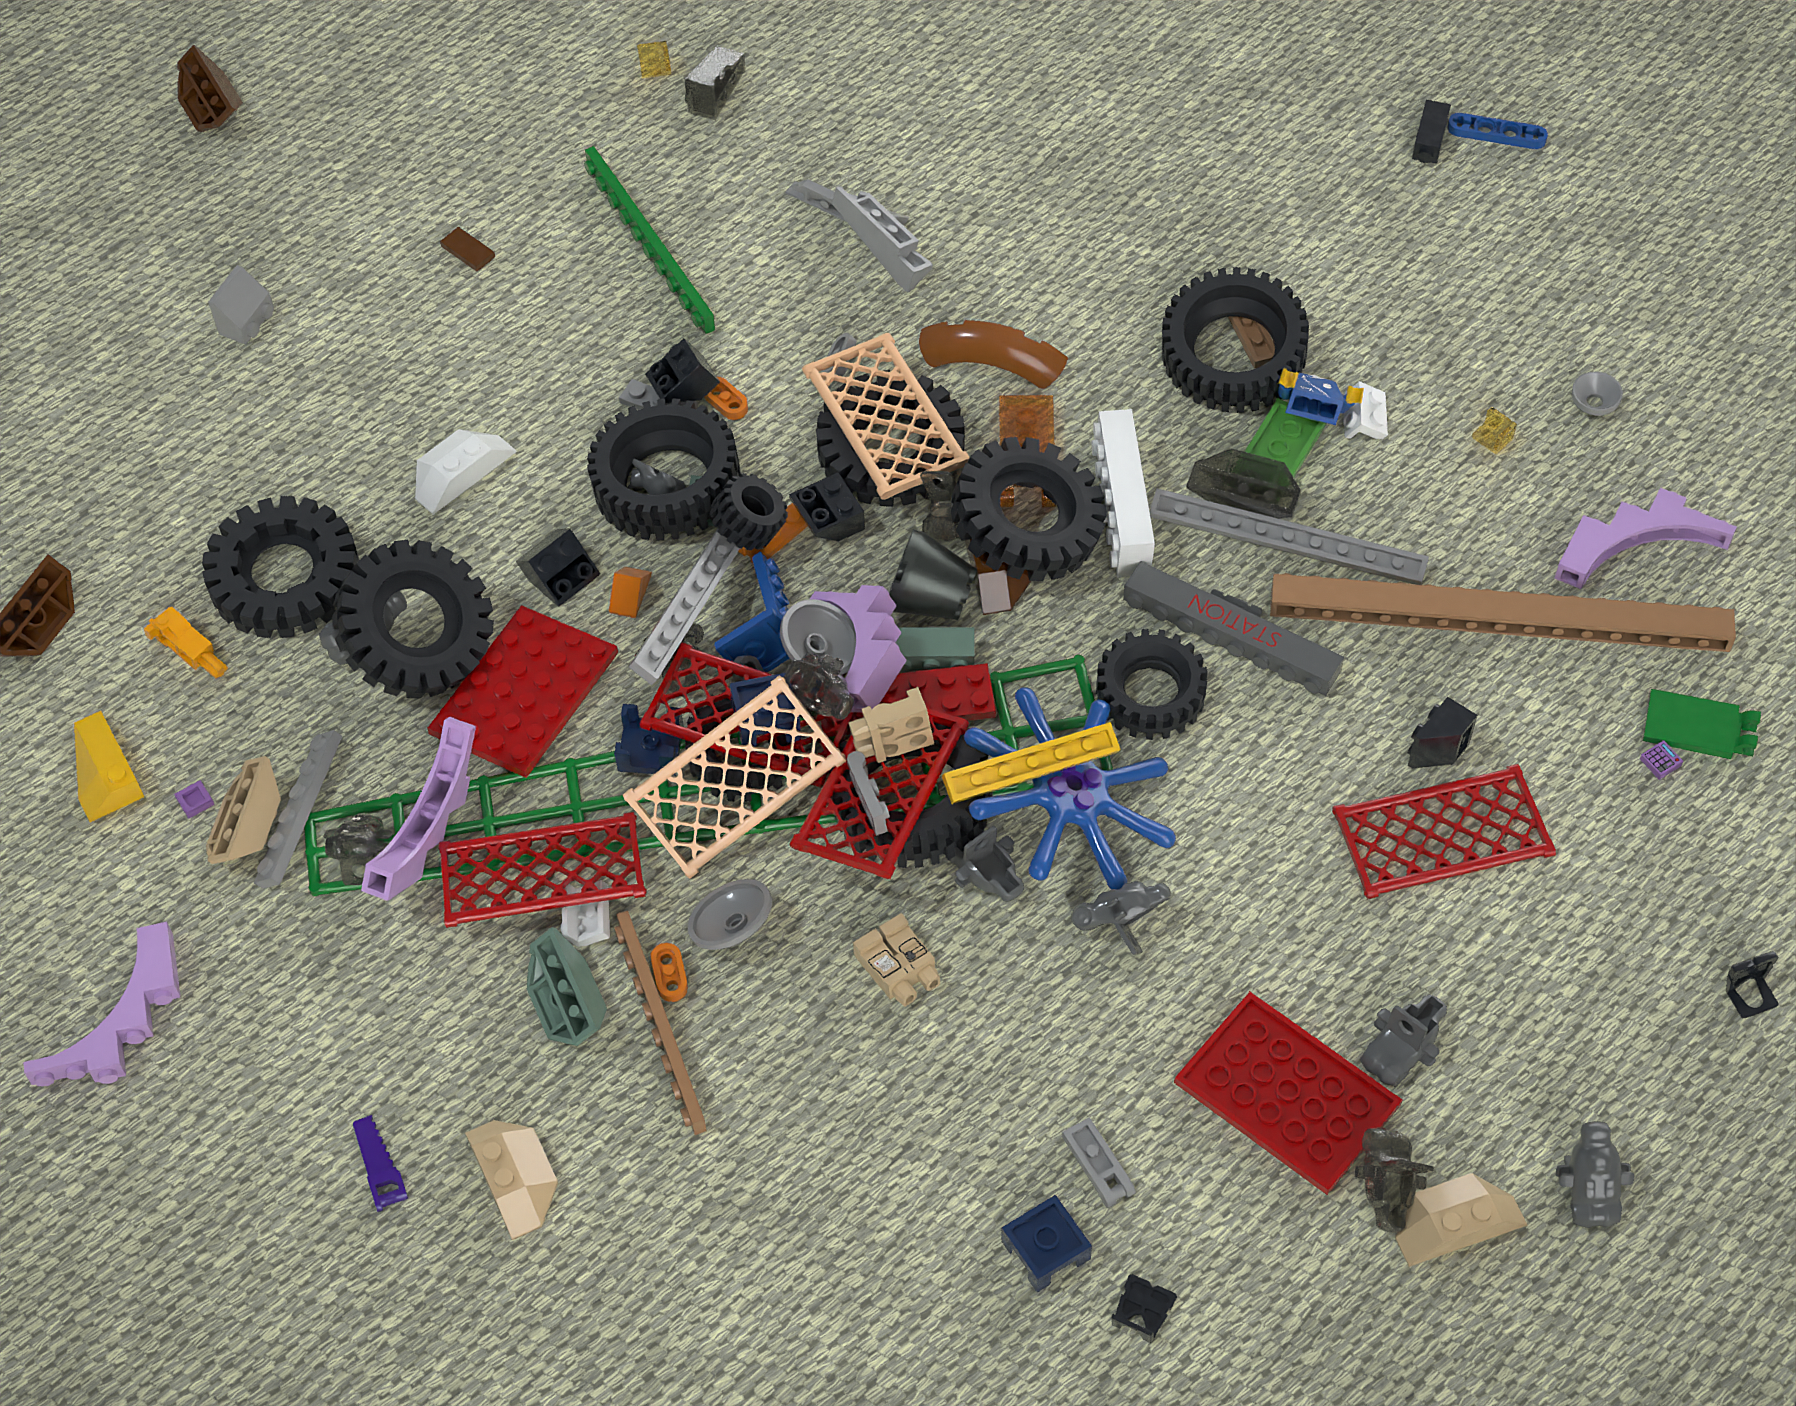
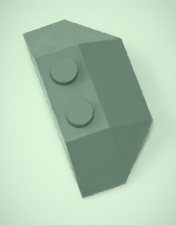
M551 927L530 944L529 954H531L528 965L526 989L547 1038L578 1046L600 1029L607 1007L586 959L556 928Z

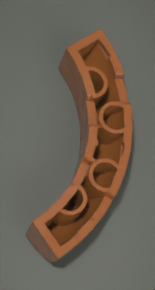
M965 320L963 324L948 325V322H941L925 327L920 332V350L924 360L931 367L935 368L945 364L962 362L986 364L1017 374L1041 389L1047 388L1059 377L1068 360L1067 356L1043 340L1041 343L1025 337V332L992 322Z

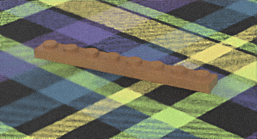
M625 911L616 914L619 926L614 927V931L619 945L625 943L628 950L623 952L628 970L634 968L637 976L633 977L632 980L637 995L644 994L646 1002L642 1003V1008L646 1020H653L656 1027L651 1029L656 1047L662 1046L665 1055L660 1057L666 1074L670 1072L673 1074L675 1081L670 1082L675 1100L682 1099L685 1108L680 1109L685 1127L692 1126L695 1135L706 1132L704 1116L629 912Z

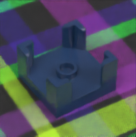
M788 672L729 683L733 713L737 712L771 686V681L779 675L785 679V682L792 691ZM783 692L777 696L780 708H795ZM763 707L753 714L754 724L762 727L772 726L773 712ZM778 712L776 714L775 727L791 730L794 726V714ZM798 716L796 729L801 731L800 718ZM739 726L741 745H747L750 731ZM754 730L751 744L757 747V735L770 732ZM786 734L787 742H792L790 734ZM797 735L794 741L801 740V735Z
M623 704L621 712L623 725L621 743L616 742L614 752L618 772L655 774L679 756L682 739L654 729L648 731L640 728V721L643 717H639L638 706L635 704ZM670 707L671 710L680 709L679 707ZM682 714L676 716V725L684 727Z
M1056 1195L1001 1227V1242L1010 1254L1013 1250L1028 1270V1281L1037 1293L1051 1284V1276L1074 1261H1076L1078 1268L1091 1260L1092 1245Z

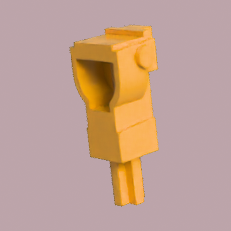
M172 606L168 607L155 619L151 618L149 620L150 624L144 628L148 639L152 640L155 637L195 670L201 666L217 679L224 675V672L228 669L214 655L212 643L195 630L185 617Z

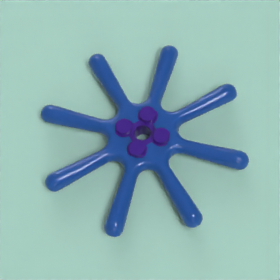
M1028 687L1018 689L1015 692V699L1038 742L1041 744L1054 740L1055 737L1046 721L1034 691ZM1098 699L1091 704L1083 730L1106 723L1111 709L1106 701ZM976 727L968 729L964 735L967 745L993 758L1018 751ZM1161 757L1150 758L1109 771L1099 769L1092 761L1034 778L1032 779L1033 787L1029 790L981 798L971 802L969 805L971 816L977 820L987 819L1031 805H1039L1047 810L1050 820L1028 869L1030 876L1038 881H1043L1048 877L1064 826L1067 823H1074L1083 830L1107 885L1111 890L1121 889L1128 880L1098 825V816L1106 815L1108 818L1116 820L1164 848L1172 847L1176 841V835L1172 829L1120 805L1108 793L1110 786L1164 776L1168 771V764Z

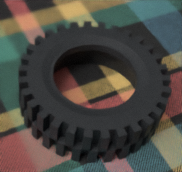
M1233 267V274H1226V268H1220L1216 277H1213L1211 271L1206 272L1202 282L1198 277L1191 279V289L1184 284L1180 288V297L1174 294L1171 299V306L1167 305L1165 310V318H1163L1162 361L1163 365L1166 366V374L1168 378L1172 377V384L1176 389L1182 386V394L1185 397H1189L1193 393V402L1200 405L1204 399L1207 401V408L1214 410L1216 404L1222 405L1221 412H1229L1230 406H1236L1237 413H1244V408L1250 405L1252 412L1259 410V404L1262 401L1266 407L1273 405L1274 395L1276 398L1282 399L1278 394L1283 368L1294 373H1302V369H1305L1309 338V321L1306 320L1307 313L1305 307L1301 308V300L1298 296L1293 298V290L1289 286L1282 290L1283 281L1276 277L1272 283L1269 282L1270 274L1262 272L1260 278L1256 277V269L1248 268L1246 275L1240 274L1241 267ZM1236 316L1248 318L1261 324L1271 335L1275 352L1272 360L1261 367L1243 372H1227L1212 368L1201 362L1195 355L1194 346L1198 335L1207 325L1221 318Z
M657 399V406L651 407L650 401L643 402V409L637 410L634 405L628 408L629 415L625 416L622 412L615 415L617 423L614 424L610 420L604 424L606 432L599 430L595 435L597 442L592 441L590 445L591 453H588L587 468L596 504H598L601 514H605L608 523L612 524L614 522L615 528L621 532L626 528L627 534L635 537L639 531L641 539L649 540L650 535L655 534L656 541H664L665 534H671L672 540L680 539L679 532L686 531L688 537L695 534L694 527L699 526L702 531L708 528L707 520L711 519L713 521L714 519L710 516L712 502L733 476L741 474L732 430L731 428L728 429L727 422L723 418L719 420L718 413L714 410L708 413L707 406L702 404L696 409L695 403L687 400L685 406H681L680 399H672L671 405H666L665 399ZM675 450L692 454L707 469L704 475L692 485L669 494L647 495L627 488L628 476L634 468L632 460L641 461L647 456L661 451Z
M934 723L938 730L951 729V727ZM961 734L946 763L954 770L989 760L988 755L966 744L964 740L965 734ZM845 740L840 744L841 753L847 743ZM934 740V744L923 747V749L927 753L939 752L942 745L938 740ZM916 749L903 755L904 757L921 756L922 753L920 749ZM900 756L886 757V761L883 762L885 764L900 758ZM877 761L866 764L868 774H871L881 764ZM846 769L843 776L846 781L851 782L850 770ZM855 787L851 788L853 796L859 797ZM846 791L834 792L831 797L836 805L851 800ZM993 792L951 804L950 798L947 795L935 806L922 810L897 859L898 867L907 868V861L913 860L915 868L924 867L923 859L929 858L932 865L939 864V855L945 854L948 860L955 857V847H958L963 852L964 846L968 844V838L970 840L975 839L979 836V829L984 830L987 825V819L977 820L971 816L969 805L977 799L992 797ZM860 803L858 806L861 812L866 813L862 803ZM854 807L838 812L843 821L858 816ZM892 810L889 812L890 818L888 819L890 822L903 821L907 814ZM868 819L866 823L868 827L873 830V827ZM862 823L846 828L851 837L866 832ZM885 832L874 836L877 845L882 846L886 844L891 845L894 837L890 832ZM869 839L854 844L856 851L862 853L865 849L869 851L874 848ZM874 855L868 857V859L875 861L878 856Z

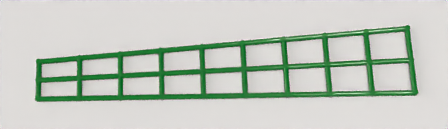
M1077 654L1074 658L1000 673L997 671L990 674L991 686L1002 729L987 733L1000 741H1005V744L1019 750L1016 738L1033 736L1035 734L1030 725L1013 727L1003 683L1075 669L1087 715L1047 721L1052 732L1084 727L1091 704L1095 701L1084 656ZM819 709L808 711L811 716L820 714ZM799 715L800 721L805 720L802 715ZM739 731L730 734V739L738 738V744L741 745ZM836 736L828 737V738H829V739L832 741V743H833V741H834V739H835ZM684 739L681 740L680 749L685 748ZM615 751L577 759L567 758L562 762L534 767L527 778L514 772H508L488 777L482 775L478 779L470 780L467 793L479 790L482 819L449 824L446 826L444 837L483 830L485 837L497 835L496 828L572 815L573 823L585 822L584 813L628 806L629 803L624 800L623 795L583 802L581 800L577 770L615 763ZM1110 755L1099 758L1102 770L1109 771L1113 769ZM742 759V765H745L746 760ZM922 762L923 774L927 775L930 768L925 762ZM566 773L570 804L494 817L490 788ZM668 779L658 786L660 797L668 799L677 797L678 785L669 787ZM1025 781L993 791V796L1029 790L1033 787V783ZM937 783L923 810L935 806L947 796H940ZM683 784L680 796L698 794L700 788L697 785ZM711 787L702 789V793L711 791ZM422 790L405 794L394 793L390 797L310 812L304 826L310 894L312 896L360 890L364 877L321 883L319 859L385 848L405 822L403 806L416 803ZM760 793L752 794V801H749L751 810L754 812L762 806ZM643 797L638 802L645 803L651 802V800H647ZM660 802L662 819H674L672 803ZM896 802L885 803V804H886V806H888V805L893 804V803H896ZM389 808L392 809L394 834L317 847L315 823ZM901 808L893 810L897 812H904ZM808 814L771 820L764 819L744 835L802 827ZM834 814L821 815L818 821L819 824L837 822ZM663 823L665 835L670 840L673 836V825ZM729 825L725 827H728L731 830L736 825ZM676 830L675 839L679 842L691 843L694 839L695 830L679 833ZM697 830L696 842L716 839L715 830ZM656 836L637 838L639 850L664 847ZM615 841L610 842L605 848L612 852H618L625 844ZM582 845L575 853L582 857H587L595 849L588 845ZM552 850L546 858L556 862L565 853L559 850ZM523 854L516 862L522 866H528L535 858L529 854ZM493 859L486 867L497 871L505 862L500 859ZM465 863L456 872L466 875L470 874L476 867ZM441 866L424 868L422 878L418 881L442 878Z

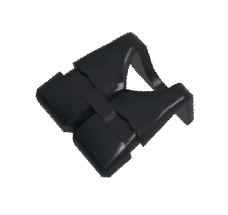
M1770 951L1753 959L1733 964L1729 969L1726 980V993L1741 1018L1754 1016L1776 1008L1779 1005L1765 981V978L1773 968V964L1779 958L1776 952ZM1749 979H1754L1763 999L1760 1007H1750L1736 991L1740 985Z
M1130 1274L1124 1286V1295L1121 1294L1116 1314L1111 1316L1112 1326L1119 1329L1122 1326L1129 1327L1137 1331L1143 1340L1152 1343L1168 1317L1167 1312L1172 1309L1177 1295L1158 1285L1152 1287L1149 1281ZM1141 1315L1145 1328L1127 1319Z

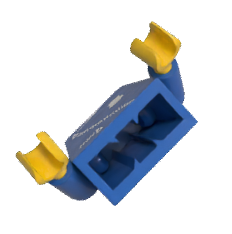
M1283 368L1278 389L1280 398L1284 400L1289 399L1285 413L1336 425L1340 413L1347 412L1355 403H1362L1364 388L1348 386L1347 393L1343 395L1337 383L1332 380L1320 378L1316 375L1290 372Z

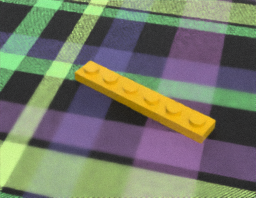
M1109 722L944 773L942 778L951 804L1112 755L1118 753L1121 749L1112 724Z

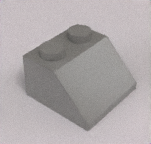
M236 265L208 301L219 335L245 345L251 337L255 338L261 324L265 319H269L274 311L270 293L239 265Z

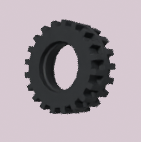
M1142 629L1141 636L1135 637L1132 632L1126 633L1125 642L1121 643L1118 639L1112 642V650L1105 649L1102 654V662L1098 663L1097 700L1106 701L1111 708L1107 721L1113 718L1117 730L1120 731L1125 726L1130 729L1129 736L1135 738L1138 732L1146 733V740H1153V734L1161 733L1163 739L1170 738V731L1174 729L1179 734L1184 732L1185 725L1188 722L1193 725L1197 720L1198 712L1202 713L1204 708L1208 671L1207 667H1203L1204 658L1201 653L1194 656V645L1191 642L1184 646L1181 644L1180 635L1175 634L1171 639L1165 637V630L1159 629L1158 635H1149V629ZM1147 668L1158 669L1168 673L1176 681L1178 693L1173 700L1164 705H1141L1126 694L1125 682L1137 670Z
M728 698L714 703L718 712L732 709L731 700ZM709 705L695 709L698 719H705L714 715ZM689 716L687 726L695 722L693 717ZM727 716V717H725V718H722V719H721L722 722L725 721V720H726L727 718H729L730 716ZM714 721L703 725V734H708L719 723ZM786 733L776 737L779 745L782 747L791 744V742L786 741ZM685 740L686 750L694 743ZM773 742V743H772L773 748H774V749H777L776 746H775V744H774V742ZM710 748L705 750L707 761L723 763L716 756L715 750ZM784 754L785 761L789 762V756ZM797 756L792 758L791 763H797ZM691 761L688 763L690 773L693 778L697 776L699 781L702 775V767ZM755 763L749 765L750 767L754 768H766ZM707 766L705 768V782L715 784L722 782L723 769L721 767ZM727 769L725 783L731 786H742L744 771ZM754 771L748 772L746 786L755 789L764 788L765 774ZM770 774L768 776L767 788L773 786L777 790L780 789L784 775ZM711 787L712 795L718 798L721 793L720 789ZM726 789L723 792L727 794L728 801L734 802L736 796H742V793L738 790ZM746 792L744 795L745 802L752 801L751 795L756 793Z

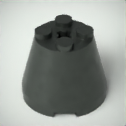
M913 529L889 591V596L896 604L893 612L949 618L958 621L963 609V605L959 603H966L971 590L967 582H973L978 568L960 558L926 533Z

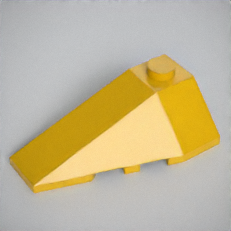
M96 712L75 722L78 800L89 822L144 798L143 792L102 712Z

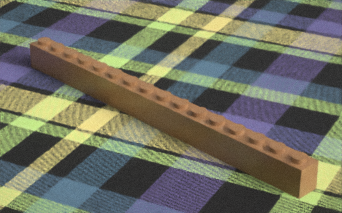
M1288 573L1273 574L1271 586L1270 616L1720 652H1730L1736 639L1734 609H1724L1722 607L1711 608L1690 604L1672 605L1662 602L1646 603L1634 600L1582 598L1573 595L1556 596L1546 593L1530 594L1519 591L1504 592L1491 589L1478 590L1462 587H1440L1431 584L1414 585L1403 582L1388 583L1376 580L1362 581L1350 580L1348 578L1297 576Z

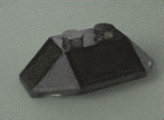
M1229 449L1205 460L1195 461L1186 485L1187 489L1207 501L1277 519L1293 517L1301 495V489L1285 462L1236 449Z

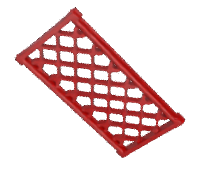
M682 642L647 712H645L640 721V728L648 731L654 729L696 743L706 735L703 734V725L714 721L721 724L722 718L734 714L733 709L718 712L714 706L715 702L728 698L731 700L730 689L725 682L726 679L731 678L733 674L744 677V680L770 676L772 674L693 649L692 645ZM684 658L691 660L690 668L678 672ZM706 666L717 668L718 676L709 680H702L699 671ZM695 674L699 683L683 687L679 678ZM790 680L793 693L798 695L799 701L805 708L814 701L826 704L825 713L812 717L816 722L825 718L831 719L834 728L824 733L827 736L837 734L833 744L836 748L840 749V744L850 728L848 722L853 721L857 712H851L839 696ZM672 681H676L680 689L666 694ZM718 682L722 683L726 691L716 696H710L706 687ZM699 689L703 690L706 696L705 700L697 703L689 701L688 693ZM679 696L685 699L687 706L678 710H671L667 703L669 700ZM662 703L668 712L662 715L660 719L655 718L654 716ZM709 705L714 715L705 719H698L694 710ZM841 710L847 711L842 724L838 725L834 715L840 713ZM689 712L695 722L685 728L676 725L675 717ZM806 720L800 721V728L809 725ZM739 725L731 730L729 734L738 732ZM767 733L757 737V744L771 739V734ZM775 733L773 742L778 750H789L791 744L782 747L776 739L777 736L785 733ZM809 737L796 741L793 749H800L802 753H806L803 746L812 743L813 738ZM818 738L816 741L819 742L823 748V752L818 753V755H822L826 758L831 754V752L820 740V738ZM715 743L709 747L726 754V749ZM731 748L728 751V755L743 760L747 759V751L738 748ZM751 751L749 762L766 767L768 755ZM774 753L771 755V769L786 771L788 769L789 762L785 761L784 754ZM804 757L796 764L791 763V771L801 776L811 769L808 757ZM828 772L810 785L822 788Z
M884 696L879 704H892L900 700ZM927 708L930 726L934 731L932 733L933 740H938L942 745L939 752L927 753L923 748H920L922 755L911 760L905 759L904 755L900 754L902 763L887 767L884 762H880L883 769L876 773L868 774V779L888 778L891 785L880 789V795L876 796L878 799V797L890 792L895 793L898 802L888 805V812L901 808L907 814L903 821L890 822L889 819H885L887 831L894 837L891 845H877L874 839L876 834L866 823L869 818L866 813L861 812L858 806L861 803L860 798L854 797L851 792V788L854 785L852 781H846L843 776L845 770L849 769L848 762L846 761L838 768L836 766L833 767L799 833L794 834L790 841V847L875 874L885 879H891L896 869L894 865L961 734H965L969 722L966 719ZM934 723L951 727V729L938 730ZM852 734L842 751L846 760L850 753L856 751ZM875 755L865 758L866 764L877 761ZM925 762L930 768L927 775L922 774L918 776L913 775L910 769L911 766ZM903 769L907 770L910 776L909 779L899 783L893 782L890 774ZM909 785L915 786L918 790L915 798L910 797L907 799L901 798L898 792L899 789ZM834 792H848L851 800L836 805L831 800ZM854 807L858 816L843 821L838 812ZM834 814L838 824L822 828L818 823L821 815ZM857 823L864 825L866 832L855 837L849 836L846 830L847 827ZM838 830L844 832L846 839L836 844H830L826 838V835ZM809 838H822L826 847L808 840ZM865 839L871 840L874 846L873 849L863 853L856 851L855 843ZM848 846L852 849L854 855L838 851V849ZM876 855L882 863L872 862L865 858Z
M1519 764L1507 766L1504 770L1348 806L1340 804L1332 807V813L1339 823L1367 900L1394 890L1544 856V858L1556 855L1555 846L1549 837ZM1509 780H1516L1521 794L1507 788ZM1492 785L1500 793L1496 800L1492 801L1479 794L1480 788ZM1464 791L1472 800L1467 807H1462L1451 801L1452 794ZM1503 794H1507L1519 801L1515 809L1510 810L1498 803ZM1436 797L1444 806L1440 813L1435 814L1423 807L1424 800ZM1475 801H1480L1491 807L1486 816H1481L1471 811L1470 808ZM1526 803L1532 819L1518 813L1521 804ZM1408 804L1410 808L1415 810V814L1411 820H1406L1395 814L1396 806ZM1447 807H1451L1463 814L1459 822L1454 823L1442 816ZM1380 810L1387 817V820L1383 826H1376L1367 821L1368 813ZM1494 810H1499L1510 816L1506 825H1500L1490 820L1489 817ZM1418 814H1424L1434 819L1435 822L1430 829H1424L1414 823ZM1470 816L1482 823L1480 829L1477 832H1473L1464 828L1461 824L1465 817ZM1352 817L1359 824L1354 833H1351L1346 818ZM1513 819H1518L1529 825L1526 834L1521 835L1509 828ZM1391 820L1406 826L1401 836L1386 830ZM1438 823H1443L1454 829L1450 838H1443L1433 832ZM1489 825L1501 832L1497 841L1489 840L1481 835L1485 826ZM1362 827H1368L1378 833L1374 842H1367L1357 836ZM1533 828L1537 829L1542 844L1536 845L1528 837ZM1409 830H1416L1426 836L1421 845H1416L1405 839ZM1457 832H1462L1473 838L1468 848H1464L1452 841ZM1504 835H1510L1520 840L1521 843L1519 849L1508 851L1506 847L1500 844V841ZM1381 836H1386L1397 842L1392 852H1388L1376 845ZM1428 839L1437 840L1445 845L1440 854H1434L1424 848ZM1481 841L1491 846V856L1480 858L1478 854L1474 853L1472 848L1475 842ZM1355 842L1369 849L1364 858L1360 857ZM1401 845H1405L1415 850L1416 855L1413 860L1407 861L1396 855L1398 848ZM1448 848H1453L1462 852L1464 858L1463 862L1451 865L1450 861L1445 859L1443 855ZM1372 852H1378L1388 858L1384 867L1379 868L1367 861ZM1423 854L1434 859L1436 863L1434 869L1423 871L1415 864V861L1419 855ZM1396 861L1406 866V876L1394 878L1386 870L1390 862ZM1365 868L1379 874L1376 883H1370Z
M634 812L623 813V816L456 842H451L450 840L439 842L438 849L441 854L445 909L444 925L446 928H451L467 922L633 896L634 898L646 897L647 889L644 886L636 832L637 816ZM630 827V839L619 835L621 828ZM605 830V833L608 835L601 843H595L589 839L592 832ZM575 835L579 840L571 848H566L559 844L562 837ZM546 840V843L549 844L540 853L530 849L534 841ZM613 840L625 844L618 852H612L605 848ZM516 844V847L519 849L512 857H506L500 853L503 846ZM582 845H588L595 849L587 857H582L575 853ZM486 849L489 853L481 862L470 858L473 851ZM554 849L565 853L556 862L546 858ZM632 849L634 861H628L621 856L627 850ZM457 854L460 859L453 866L449 867L448 855ZM523 854H529L535 858L528 866H522L516 862ZM598 854H605L611 858L603 866L591 862ZM570 858L581 862L573 871L562 867ZM493 859H500L505 862L497 871L486 867ZM617 862L627 866L620 875H615L608 871ZM465 863L476 867L467 876L456 872ZM539 863H545L551 867L544 875H538L532 871ZM512 867L521 871L514 880H509L502 876ZM586 867L597 871L589 880L578 876ZM635 871L637 884L628 885L624 879L631 872ZM480 872L492 876L483 885L472 881ZM555 872H561L568 876L558 885L548 880ZM528 876L537 880L530 889H525L518 885ZM602 876L614 880L611 888L598 890L594 884ZM450 877H455L461 881L454 889L450 888ZM496 881L507 885L499 894L488 890ZM572 881H577L584 885L580 893L568 894L564 888ZM466 886H471L478 890L468 899L458 895ZM541 886H548L554 890L551 893V897L537 899L534 893ZM513 890L523 894L521 902L507 904V901L504 899ZM482 895H487L494 899L491 902V907L478 909L474 902ZM451 900H457L463 904L459 912H452Z

